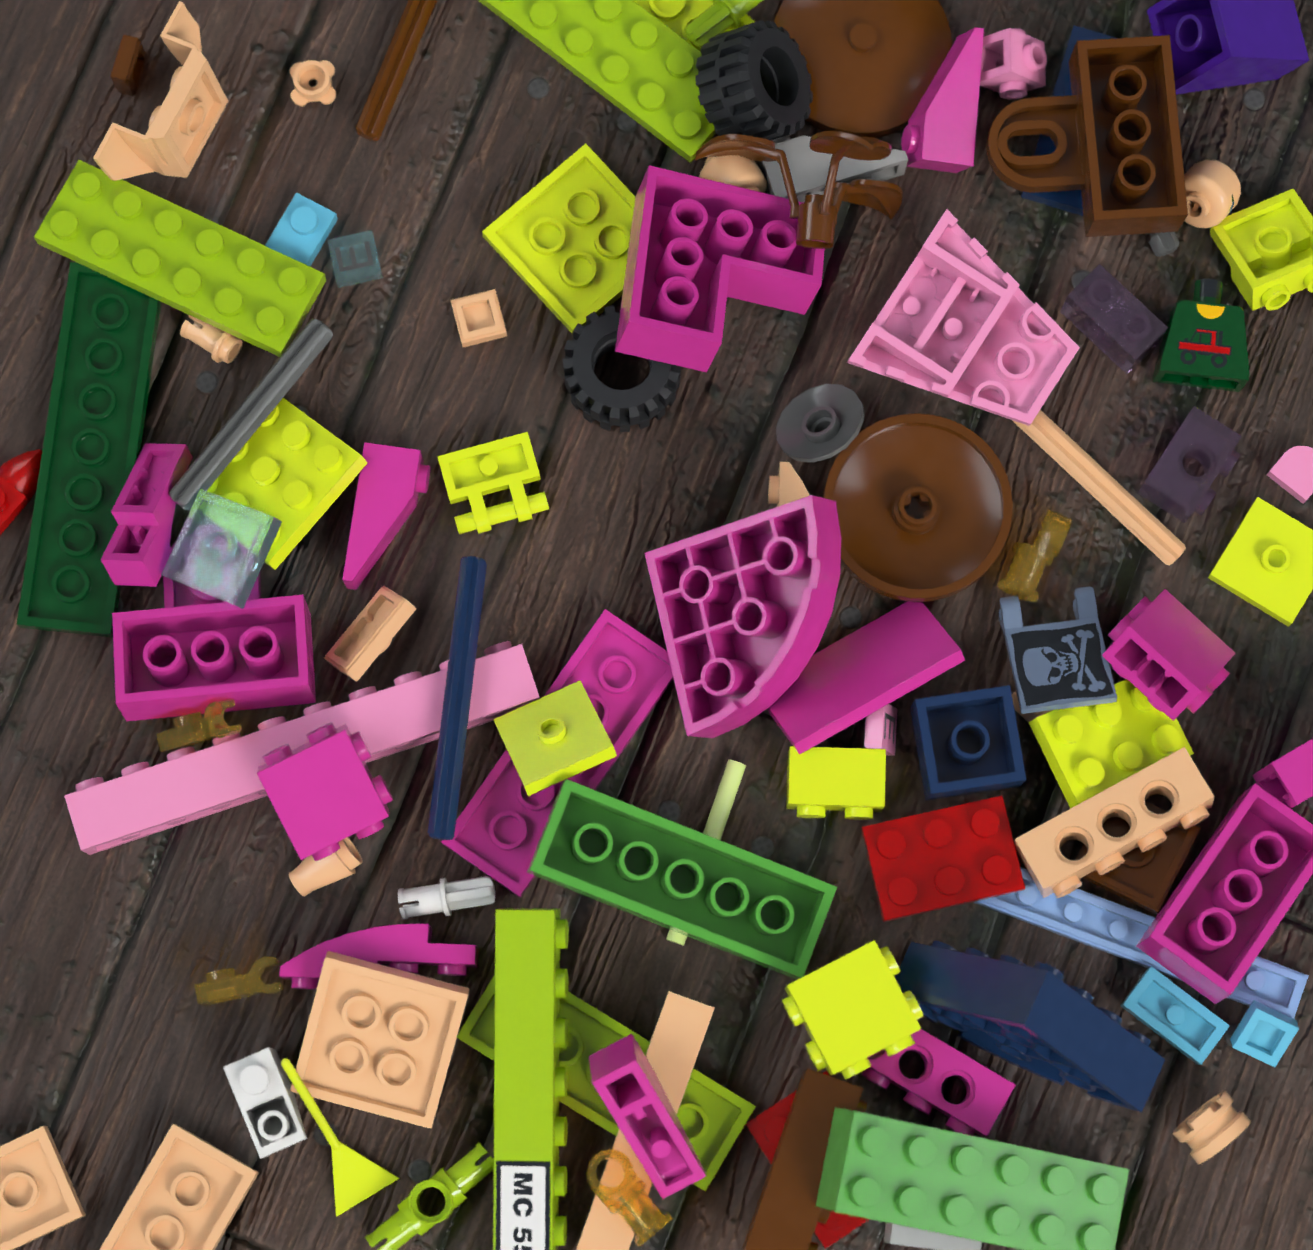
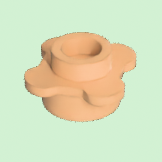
M308 60L292 65L290 68V76L294 82V90L291 92L292 101L298 106H305L308 102L318 101L324 105L331 104L336 98V91L332 88V77L335 74L333 64L326 60L321 62ZM311 80H316L317 85L311 87L309 86V82Z

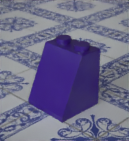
M1161 0L1147 9L1153 36L1170 35L1176 95L1276 80L1310 61L1294 0Z

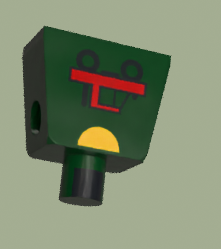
M1215 279L1196 280L1193 301L1179 300L1176 302L1168 319L1152 382L1240 392L1249 381L1250 373L1244 310L1239 306L1221 304L1223 283Z

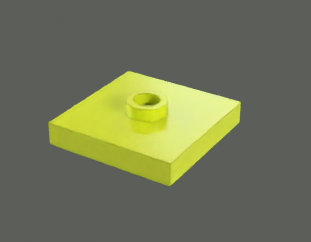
M1257 497L1207 578L1289 627L1313 590V530Z
M581 680L493 719L528 796L617 756L614 746Z

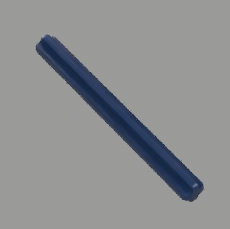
M474 556L462 557L460 561L428 825V835L437 840H452L455 835L487 568L485 559Z

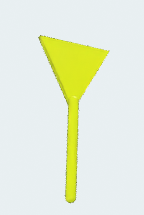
M284 1058L281 1061V1066L331 1146L337 1217L395 1182L399 1177L337 1139L291 1061Z

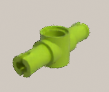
M480 1142L477 1143L476 1147L447 1171L441 1168L428 1180L418 1183L412 1189L410 1195L397 1205L399 1210L371 1234L366 1235L365 1239L373 1248L387 1238V1242L378 1250H398L417 1233L422 1236L437 1223L448 1219L454 1209L467 1199L465 1193L494 1170V1158L490 1156L477 1166L476 1163L488 1153ZM429 1187L438 1188L445 1197V1207L436 1216L425 1214L419 1204L422 1192Z

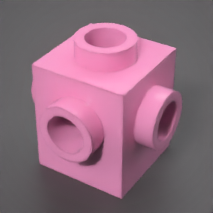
M1008 28L984 36L980 86L1000 93V97L1004 99H1020L1027 96V91L1046 86L1045 66L1047 56L1045 42L1031 37L1024 30L1017 28Z

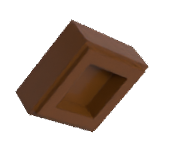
M123 34L110 77L118 93L134 96L137 93L148 56L139 38Z

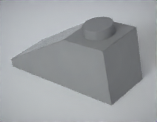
M787 135L771 140L775 142V149L783 150L786 154L798 201L804 202L805 196L810 194L824 195L833 154L812 151L809 146L810 136H799L791 139ZM891 149V154L881 160L867 161L843 157L839 162L835 182L850 183L858 179L885 181L904 175L908 162L907 154L902 150ZM758 161L757 165L767 180V194L788 199L779 163L777 161Z

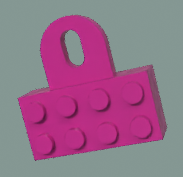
M204 526L191 530L172 545L173 553L163 572L165 608L112 613L115 700L126 721L316 703L311 614L304 595L261 599L260 568L256 555L219 526ZM217 550L224 554L225 580L219 589L209 592L202 590L199 585V559L205 552Z

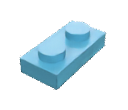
M296 192L265 246L311 266L337 222V214Z
M1152 966L1147 968L1120 1005L1197 1065H1201L1230 1026Z

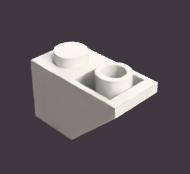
M268 1047L223 1067L260 1159L307 1139L294 1092H290L291 1085L281 1066L276 1049Z

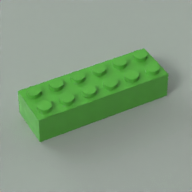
M565 779L561 784L527 870V873L793 979L804 977L837 889L834 885L568 779Z
M835 1107L816 1206L838 1213L1020 1250H1115L1129 1169Z

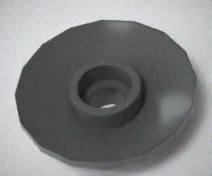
M823 384L809 388L793 398L782 411L776 425V440L785 455L796 461L817 462L831 458L846 449L858 435L864 421L863 404L855 391L841 384Z

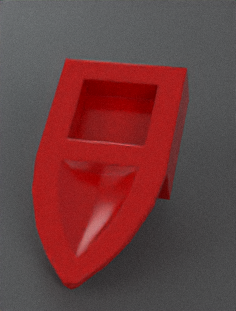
M41 449L19 454L0 466V535L28 504L37 490L42 456Z

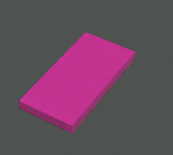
M907 601L814 654L798 679L773 705L767 708V711L800 755L960 664L965 659L960 647L923 602Z

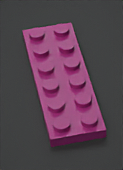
M606 609L544 695L551 694L581 680L617 754L614 758L567 778L595 791L674 679L668 652ZM506 749L456 820L454 838L452 840H442L441 843L521 898L536 877L527 873V870L563 781L528 796Z

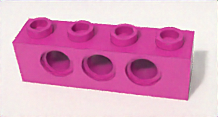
M922 1029L911 1034L915 1044L889 1057L885 1049H882L867 1057L871 1067L863 1070L861 1074L863 1077L883 1089H887L890 1083L907 1092L903 1099L905 1102L928 1115L932 1108L949 1117L946 1123L947 1127L965 1135L973 1136L976 1133L981 1137L987 1136L1015 1087V1084ZM906 1051L918 1053L924 1061V1071L917 1079H909L900 1072L899 1059ZM949 1076L960 1078L966 1086V1096L959 1104H951L942 1096V1083Z

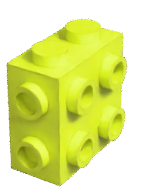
M875 940L785 987L789 997L783 999L782 1003L795 1027L803 1023L812 1040L805 1044V1048L818 1071L826 1067L830 1076L841 1071L846 1080L871 1067L867 1059L868 1056L882 1049H885L889 1057L915 1044L911 1034L921 1029L917 1020L923 1017V1013L917 1000L910 990L902 993L894 978V975L900 973L895 958L887 946L879 949Z

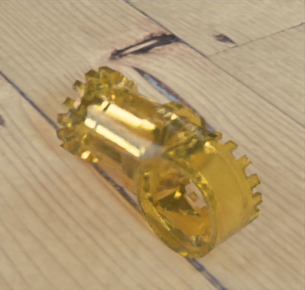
M1048 509L1043 519L1046 523L1042 522L1043 531L1039 529V535L1035 539L1036 542L1033 545L1020 542L1014 543L1012 547V552L1015 554L1006 578L999 580L998 588L1005 591L1006 594H1011V596H1016V593L1019 594L1018 598L1020 600L1037 602L1039 593L1036 590L1044 568L1051 566L1054 557L1057 558L1072 522L1071 518Z
M614 1149L604 1150L598 1153L589 1163L586 1172L588 1184L612 1214L618 1213L637 1236L634 1242L638 1247L642 1246L656 1234L653 1229L658 1232L673 1219L669 1213L663 1214L644 1191L646 1184L633 1170L632 1163L624 1153ZM612 1159L621 1164L624 1177L622 1182L616 1187H606L598 1181L596 1168L601 1161Z

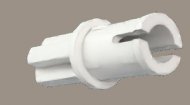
M488 876L447 882L446 878H441L440 884L398 889V903L419 901L418 903L405 904L399 908L403 920L409 917L444 912L445 916H451L453 910L491 905L495 902L496 897L493 880Z

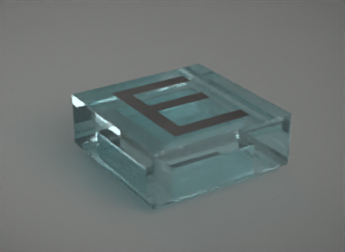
M372 230L327 240L338 288L383 278Z

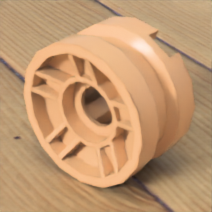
M1226 1090L1216 1094L1181 1122L1172 1133L1180 1143L1186 1142L1192 1149L1190 1155L1197 1164H1201L1216 1155L1237 1138L1251 1123L1244 1112L1237 1113L1232 1107L1233 1099Z

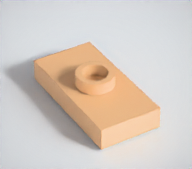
M383 585L325 655L324 659L357 682L379 654L383 653L390 646L392 638L410 618L416 608L407 599Z

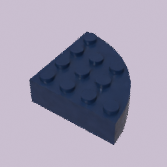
M933 941L932 946L911 942L899 967L900 973L896 974L895 979L902 993L908 990L912 992L924 1018L933 1023L940 1021L951 1028L959 1030V1038L1044 1079L1062 1086L1067 1081L1079 1088L1088 1090L1087 1094L1091 1097L1138 1112L1143 1111L1165 1059L1149 1047L1151 1041L1147 1037L1133 1030L1123 1028L1120 1025L1122 1022L1121 1017L1109 1010L1094 1006L1091 1003L1093 1000L1091 994L1078 987L1064 983L1062 981L1064 975L1058 969L1041 962H1036L1034 967H1029L1023 962L1007 955H1001L999 960H996L974 948H967L965 953L940 941Z

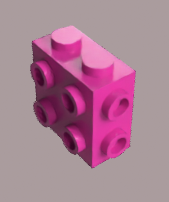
M1164 589L1153 602L1144 596L1113 628L1108 636L1114 643L1102 654L1119 676L1128 679L1147 697L1154 708L1164 712L1174 721L1185 708L1194 714L1213 694V691L1230 674L1224 666L1235 655V652Z
M332 722L323 725L306 735L309 740L308 743L294 750H291L289 744L278 747L262 757L265 764L258 768L257 775L300 860L312 855L314 861L323 859L341 848L338 843L339 841L353 834H356L358 839H363L381 830L384 827L382 820L389 817V809L386 804L393 801L392 795L381 774L374 778L372 777L365 763V760L372 756L361 733L358 731L351 735L346 724L335 729Z

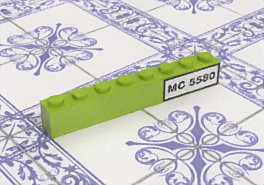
M501 908L496 910L493 1250H558V1246H565L567 1240L566 1216H559V1196H566L567 1167L559 1166V1146L566 1147L568 1124L567 1117H559V1097L567 1096L568 1071L567 1067H559L560 1047H567L568 1020L567 1018H560V998H567L568 970L567 968H560V949H567L569 926L567 919H560V908Z

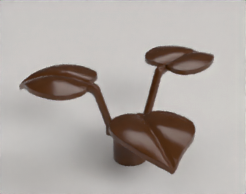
M823 131L813 135L810 139V149L815 152L833 155L830 161L824 195H806L804 203L800 205L786 154L783 150L775 149V142L740 134H725L709 140L696 152L695 161L705 157L737 155L756 161H777L780 165L790 203L789 218L798 219L796 244L806 248L828 249L833 247L837 214L842 201L873 208L890 219H893L902 204V189L894 183L858 179L850 183L835 182L839 162L843 157L871 161L884 159L891 154L892 146L885 141L875 138L860 137L841 131Z

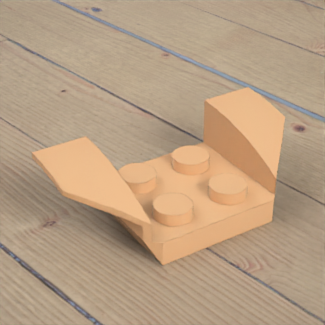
M181 1L178 2L160 37L183 67L180 66L175 70L170 82V91L164 102L152 112L146 135L112 122L93 157L102 171L113 181L151 172H157L165 176L187 178L228 103V99L212 68L202 54L199 25Z

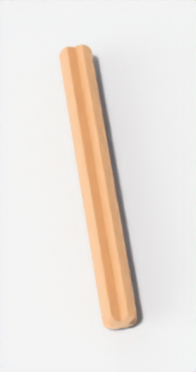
M1040 410L1030 426L1013 421L1165 565L1173 564L1184 553L1186 549L1185 544L1043 411Z

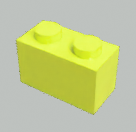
M790 746L787 766L786 809H797V817L825 818L826 810L845 811L846 819H873V812H882L885 807L886 749L812 747L799 755L795 748Z

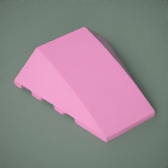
M946 209L847 363L1030 426L1080 347L1037 302L1034 304L1018 288L1020 286L1018 282L1008 272L1004 273L986 254L988 251L975 237L972 239L957 224L958 220Z

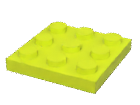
M585 143L482 231L483 238L573 334L572 331L578 323L583 327L587 324L586 316L594 311L599 316L605 311L604 307L611 306L623 295L635 195Z
M283 398L196 503L194 508L276 570L367 465V461L361 454Z

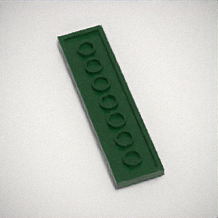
M70 262L17 625L20 628L113 638L112 613L118 612L121 585H114L101 558L118 526L111 511L140 455L162 302L77 262Z

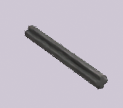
M315 318L309 321L170 490L169 496L178 506L189 511L196 505L333 337V333L326 324Z

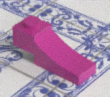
M145 443L111 511L118 526L101 561L114 585L157 586L173 553L170 547V538L176 503L170 498L169 493L187 471L193 458L186 444Z

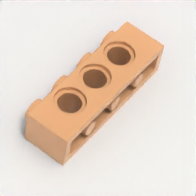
M1183 747L1015 838V849L1042 897L1045 898L1054 893L1057 898H1061L1082 885L1080 878L1097 870L1099 875H1103L1120 866L1125 861L1122 856L1139 847L1142 852L1158 846L1167 839L1165 832L1182 824L1184 829H1188L1202 822L1210 815L1207 809L1212 807L1215 796L1186 748ZM1155 794L1164 795L1171 801L1172 808L1164 814H1155L1146 807V799ZM1120 817L1129 824L1130 830L1122 837H1112L1104 831L1102 825L1109 818ZM1069 840H1078L1087 847L1088 852L1082 859L1069 860L1061 854V846Z

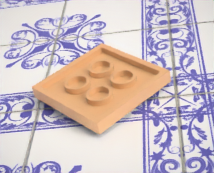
M327 951L296 1071L313 1098L431 1129L470 988ZM292 1084L290 1092L298 1093Z

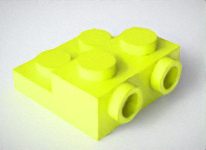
M1294 188L1226 216L1218 225L1210 227V236L1231 266V279L1252 311L1264 306L1267 310L1279 309L1289 301L1292 294L1306 288L1309 292L1313 293V216Z

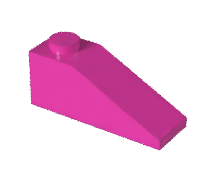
M975 27L957 37L909 119L908 125L903 131L901 142L902 150L906 152L908 157L907 167L958 173L974 166L984 28Z
M364 442L362 456L367 461V465L359 473L342 579L347 589H358L416 508L419 492L427 493L430 465H423L424 460L420 450Z
M633 1034L590 1055L589 1063L592 1083L662 1199L706 1177L705 1170L655 1071Z

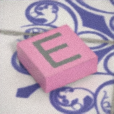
M888 704L866 716L864 739L866 749H886V755L895 756L897 708Z

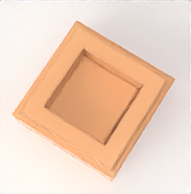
M495 289L450 300L463 348L507 337Z

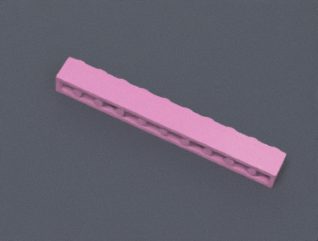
M510 641L495 644L484 650L485 656L475 660L467 729L494 721L493 719L540 699L522 644L513 647ZM448 660L439 665L440 671L423 677L420 671L411 672L394 679L395 686L378 692L375 686L362 688L348 695L350 701L333 707L330 701L317 703L303 710L305 716L287 722L284 716L272 718L258 724L259 731L242 737L238 731L227 733L212 740L214 746L197 752H195L194 747L178 749L166 755L167 762L150 767L149 762H141L123 768L121 770V777L104 782L103 777H96L76 784V792L64 795L81 851L92 855L268 796L257 775L259 766L265 764L262 757L286 744H289L291 750H294L308 743L309 740L306 736L308 733L331 722L335 729L346 724L351 735L358 731L361 733L372 756L365 760V763L439 739Z

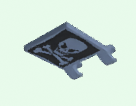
M1092 587L1075 588L1073 611L1076 620L1023 626L1021 607L1017 596L1000 598L999 622L1006 641L1021 714L1117 701L1110 665L1102 656L1106 648L1098 619L1095 593Z

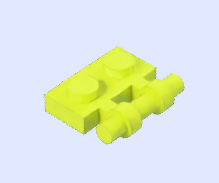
M528 432L437 456L450 504L469 500L472 512L454 517L459 534L477 530L478 534L491 531V525L517 518L519 522L532 519V514L549 510L545 492L526 496L523 484L541 480ZM510 489L512 501L485 507L483 495Z

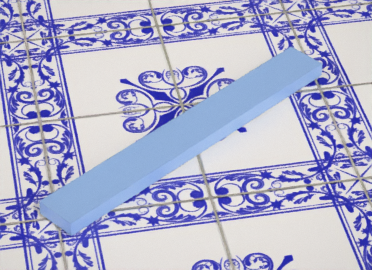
M1020 867L1025 885L1024 891L974 902L1146 968L1152 966L1162 974L1181 980L1136 947L1155 918L1080 889H1076L1061 898H1057L1054 893L1043 898L1027 869ZM1257 956L1233 993L1227 998L1250 1006L1253 1000L1294 1019L1309 975Z

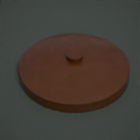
M784 0L774 20L777 27L782 26L788 31L790 39L794 38L801 54L805 56L807 61V70L812 80L810 89L813 93L812 103H809L811 112L809 118L805 119V121L822 131H841L860 137L879 138L905 129L913 112L952 47L950 26L938 0Z
M914 413L889 417L868 426L858 433L856 438L846 449L839 453L827 478L823 496L825 499L836 501L841 532V564L856 580L872 591L903 601L924 602L943 599L955 595L977 582L991 568L1001 553L1012 521L1013 502L1009 480L1004 467L991 447L976 433L962 424L930 414Z

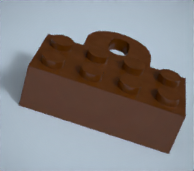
M1170 35L1077 41L1069 59L1072 95L1021 99L1006 106L994 119L986 143L987 158L992 170L1005 184L1023 192L1039 193L1081 190L1085 237L1178 232L1188 216ZM1043 134L1049 136L1054 141L1055 151L1048 155L1016 156L1009 150L1007 141L1014 136Z

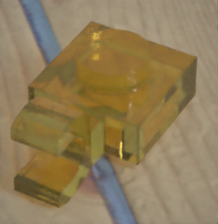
M226 699L210 703L205 710L203 719L201 712L173 719L175 728L156 734L161 752L192 746L214 738L238 734L242 730L241 724L229 726L224 720V712L227 708L235 706L234 700Z
M271 956L262 957L253 964L250 972L246 975H235L234 968L206 973L207 982L194 984L198 1004L208 1006L250 997L258 993L276 994L284 989L283 983L265 984L262 980L263 970L269 966L279 965L278 959Z

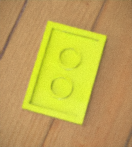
M1128 679L1114 684L1117 695L1116 702L1053 710L1029 722L1070 809L1183 747L1186 748L1190 756L1194 754L1177 718L1172 721L1164 712L1154 708L1147 697Z

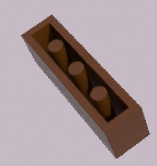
M809 1068L804 1069L741 1250H818L819 1243L811 1241L817 1222L826 1224L831 1212L830 1210L817 1207L816 1201L834 1110L837 1107L865 1113L867 1102L860 1099L863 1088Z

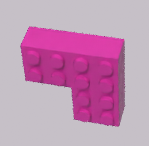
M649 165L635 196L615 352L707 372L722 344L727 297L805 315L821 287L825 249L806 248L796 244L798 219L789 218L790 203L787 198Z

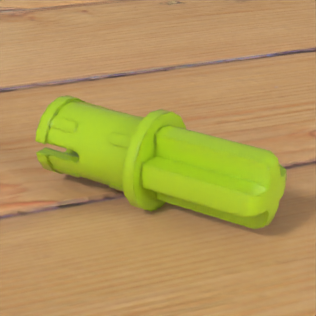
M713 0V5L686 26V35L692 44L702 48L704 44L709 43L710 38L723 33L729 27H738L741 23L740 18L761 1L765 0Z

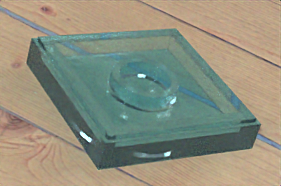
M200 488L161 575L243 609L282 521Z

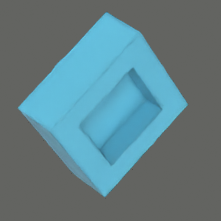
M1253 1000L1231 1036L1230 1041L1232 1048L1276 1067L1299 1030V1026L1295 1019Z

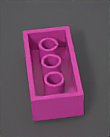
M1256 783L1238 797L1136 947L1214 1004L1229 997L1313 874V824Z

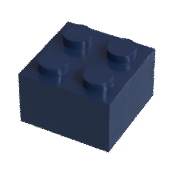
M1010 685L914 700L910 710L926 801L1017 788L1026 781Z

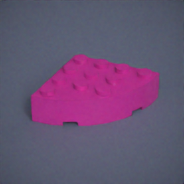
M810 495L644 553L687 736L715 738L745 725L781 697L798 679L815 653L831 617L840 579L841 532L836 501Z

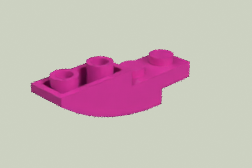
M429 924L380 926L348 933L312 947L280 966L279 976L292 980L291 988L317 990L327 951L380 965L389 964L391 968L418 974V965L438 966V975L466 976L467 967L478 968L479 948L476 945L431 943L432 927Z

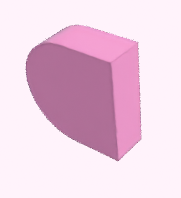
M1295 446L1281 456L1267 473V476L1302 504L1313 493V448Z

